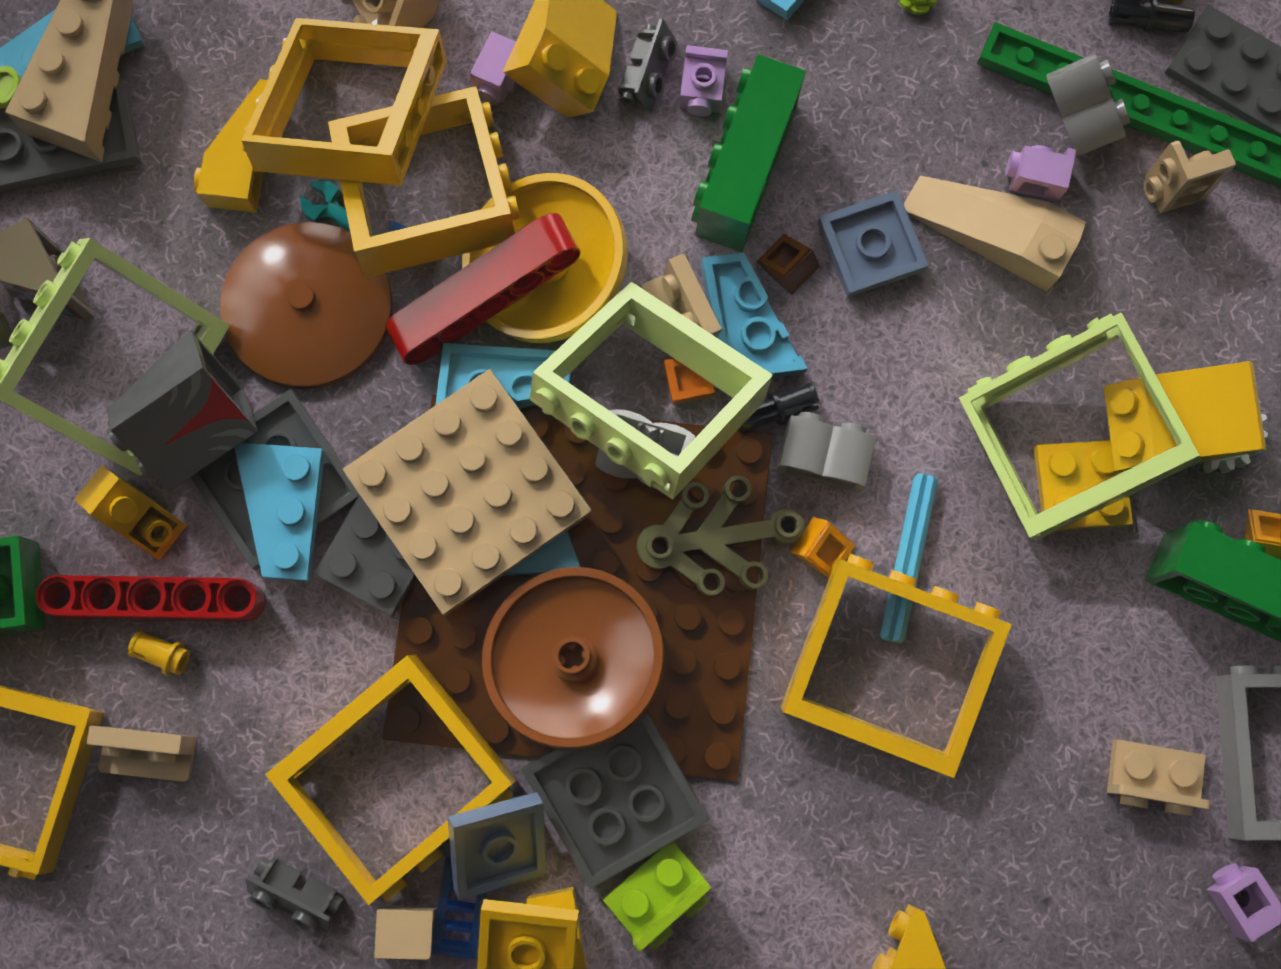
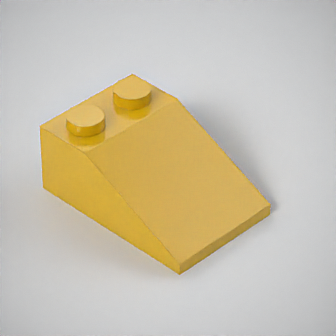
M535 0L503 73L564 116L573 117L593 112L610 73L617 11L603 0Z
M1247 361L1155 374L1202 459L1198 463L1266 450L1253 362ZM1141 377L1103 386L1115 471H1127L1178 446Z

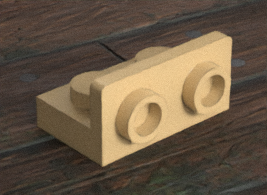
M1180 141L1172 142L1145 175V195L1151 203L1156 202L1160 214L1205 200L1235 167L1236 162L1230 149L1213 155L1211 151H1204L1188 159Z
M684 253L668 260L663 276L643 283L641 287L643 290L718 338L722 328Z
M89 727L87 744L102 746L98 770L101 773L181 782L190 780L197 737L115 727Z
M1113 739L1107 793L1121 795L1120 804L1148 809L1149 800L1165 803L1164 812L1193 817L1194 808L1209 810L1210 800L1201 799L1206 755Z

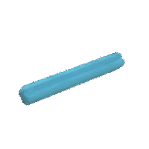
M917 474L913 479L894 567L895 571L917 580L938 485V479L927 474ZM889 593L880 633L881 639L891 643H903L906 637L913 601Z

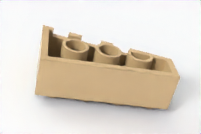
M60 0L5 111L25 134L96 161H103L105 148L102 143L105 129H109L112 112L109 108L113 89H117L120 74L117 68L120 54L124 53L134 5L132 0Z

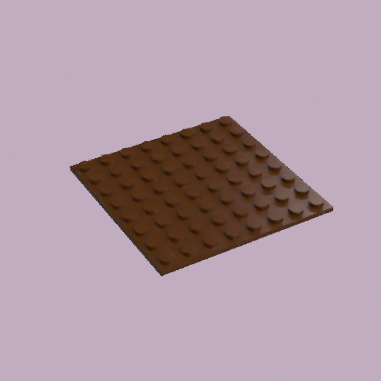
M432 395L430 409L436 405L437 395ZM529 406L519 409L592 510V514L567 531L580 567L601 570L625 581L643 597L657 620L663 637L665 664L660 688L647 712L684 775L738 781L757 589L750 590L743 587L737 576L700 550L682 553L704 570L716 569L723 574L725 586L720 593L712 597L702 595L693 582L670 566L663 569H653L646 566L637 554L636 544L638 537L649 526L664 525L681 501L680 494L682 490L672 500L660 490L649 487L638 478H620L607 474L595 465L598 452L597 446L588 440L577 437L564 423L551 414L543 413L541 407ZM650 420L652 423H670L683 427L686 430L690 431L692 434H694L695 438L706 427L702 425ZM737 430L691 479L689 483L699 482L707 488L709 498L702 508L693 510L679 534L697 532L723 495L724 484L736 475L748 479L751 484V493L745 501L736 505L722 527L764 521L772 433L739 432ZM731 483L730 492L734 496H743L744 489L741 484ZM696 489L688 490V500L694 504L700 503L702 500L701 493ZM654 539L652 541L654 552L658 554L666 552L667 545L662 539ZM762 540L725 545L749 563H760ZM748 568L746 572L748 581L754 584L758 583L759 572L754 568ZM538 575L502 576L446 616L441 613L416 577L402 602L393 667L407 655H417L496 753L539 758L553 750L554 748L541 745L523 736L500 715L489 697L482 670L484 639L493 616L514 590ZM706 575L703 579V585L707 590H716L718 582L714 576ZM411 682L388 701L382 740L465 749Z

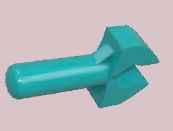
M330 181L310 182L309 184L313 190L325 196L328 205H313L309 200L300 195V204L306 218L315 223H319L320 220L331 219L350 232L346 209L340 206L338 200L342 193L340 188Z

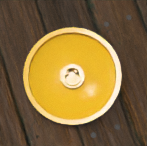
M535 174L511 183L512 189L505 190L506 197L515 195L520 218L512 220L515 233L543 215L558 213L563 218L577 243L581 255L570 267L486 322L501 333L519 341L552 343L572 337L618 294L627 269L628 244L620 216L612 204L595 187L584 180L567 174ZM493 198L489 199L482 209L494 207ZM496 246L462 254V269Z

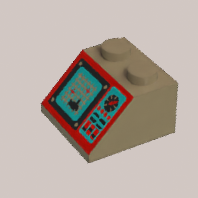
M28 218L0 231V282L13 298L19 296L28 304L38 307V305L33 303L34 297L46 280L53 282L62 268L57 264L61 251ZM78 285L61 314L88 321L95 316Z

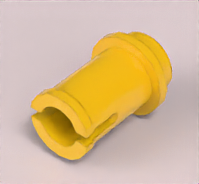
M138 630L134 634L127 649L130 650L127 653L129 657L140 659L161 668L162 673L166 676L172 673L180 675L190 658V651L184 648L182 642L177 641L172 644L148 634L144 630Z

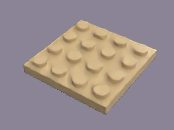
M490 369L342 469L444 616L454 611L592 514L591 508Z

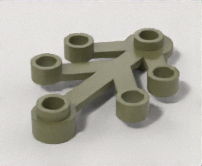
M736 475L724 484L723 495L697 532L679 534L693 510L702 508L709 498L708 490L702 483L691 482L682 490L680 494L681 501L664 525L649 526L640 534L636 550L638 557L646 566L653 569L672 567L693 582L697 590L706 597L715 596L723 590L725 586L723 574L716 569L704 570L682 552L702 551L737 576L743 587L755 590L763 586L767 581L768 572L766 567L759 562L749 563L725 545L768 538L778 545H790L802 536L804 522L796 511L781 509L774 513L769 520L722 527L736 505L745 501L751 493V484L748 479ZM731 483H739L743 486V496L736 497L730 492ZM688 490H698L702 496L701 502L698 504L690 502L687 498ZM783 518L790 519L793 522L794 531L792 533H786L782 530L780 523ZM654 539L665 541L667 545L665 553L658 554L653 551L652 541ZM748 568H754L760 573L758 583L754 584L748 581L746 577ZM706 575H712L717 579L718 586L716 590L710 591L704 587L703 579Z

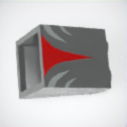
M192 330L176 342L107 409L110 426L107 433L112 442L122 452L129 450L138 459L136 461L137 465L145 477L151 482L158 480L168 491H171L258 431L244 390Z

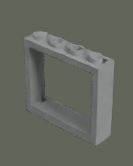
M1256 665L1230 666L1231 674L1215 676L1228 839L1244 841L1281 840V820H1257L1246 698V689L1281 688V665L1273 666L1274 674H1258V666Z

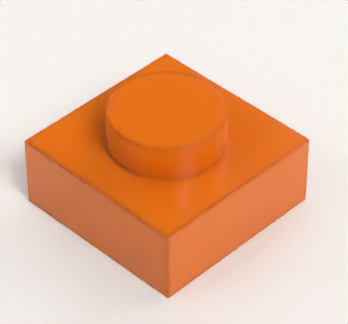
M674 358L664 360L663 366L672 405L714 397L715 390L712 383Z

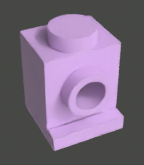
M492 31L470 72L472 86L477 88L479 98L484 102L489 101L491 105H498L499 102H504L508 92L516 93L520 85L503 73L516 41Z
M686 46L679 108H685L688 113L701 117L708 116L711 112L720 113L728 50ZM697 79L708 80V82L703 83L698 81Z
M1035 145L1032 147L1024 146L1021 153L1012 151L1005 170V176L1012 177L1009 191L1058 202L1069 188L1076 149L1067 148L1064 154H1059L1047 146Z
M1233 863L1213 874L1212 877L1216 883L1206 890L1236 938L1253 942L1281 923V903L1258 868L1248 866L1239 868L1236 863ZM1242 891L1245 898L1243 904L1239 906L1233 895Z

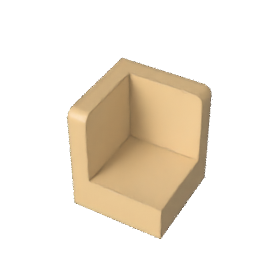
M382 906L377 909L374 958L429 959L432 955L433 922L438 916V907Z

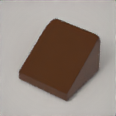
M783 234L756 261L765 272L791 295L820 267L812 249L786 234Z

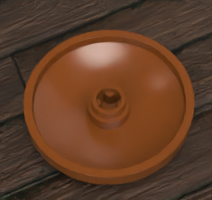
M302 222L281 226L251 242L230 267L220 297L221 320L230 325L225 336L239 359L254 373L267 381L296 389H313L333 385L361 370L374 357L383 344L388 333L386 322L392 317L393 307L392 291L386 273L364 278L354 252L351 233L336 226L315 222Z
M566 567L551 570L533 577L514 590L493 616L487 629L482 651V670L485 686L491 701L500 715L515 730L528 739L547 747L563 750H581L600 746L618 738L631 729L644 716L653 703L661 685L665 664V650L661 630L652 610L643 597L622 579L601 570L584 567Z

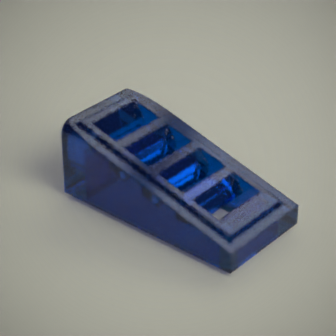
M446 856L433 932L432 954L477 959L480 913L483 901L487 899V892L476 895L475 903L450 900L451 891L455 892L453 888L451 857ZM448 911L472 913L473 921L447 919ZM448 930L471 933L470 940L467 942L445 939V932Z

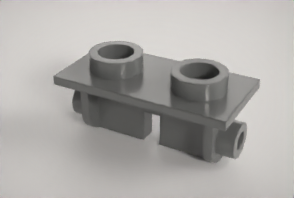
M659 18L657 27L646 24L644 29L639 30L630 60L633 63L642 64L641 67L628 65L618 88L619 100L623 104L633 106L636 100H639L647 111L652 112L656 98H660L663 94L665 86L664 74L668 63L674 60L677 53L676 39L664 19Z
M263 857L254 872L260 878L257 880L249 875L246 878L247 892L252 894L250 900L264 910L274 912L276 907L292 914L290 920L305 931L315 933L316 929L319 928L328 933L330 917L327 916V913L329 912L335 916L344 901V898L337 895L338 890L309 876L304 887L299 891L294 887L302 875L301 871L274 857L271 860Z

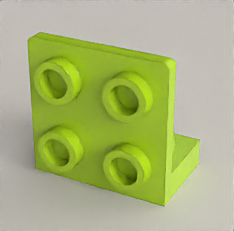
M673 841L654 853L603 898V901L632 935L633 945L639 952L647 945L654 951L673 934L674 931L671 929V924L683 913L688 919L691 918L709 902L710 899L705 893L712 887Z

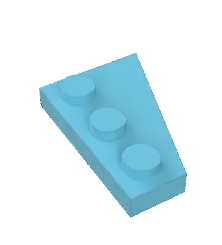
M745 253L702 258L700 265L706 298L722 328L718 339L773 375L772 378L805 373L808 368L802 357L798 356L788 339L789 333L784 324L778 321L768 303V295Z
M443 343L436 405L490 369L519 409L534 406L536 404L530 400L533 372L556 350ZM571 373L564 378L568 383H570Z

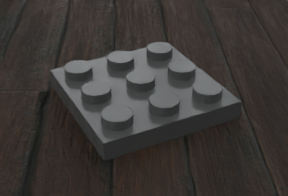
M291 389L253 414L258 431L241 443L321 448L325 452L316 530L354 505L360 494L342 470L345 467ZM232 448L190 478L251 569L256 571L260 568L235 448Z
M648 712L626 733L608 743L581 750L554 748L521 769L534 793L537 792L540 796L544 811L590 889L709 821L707 813Z

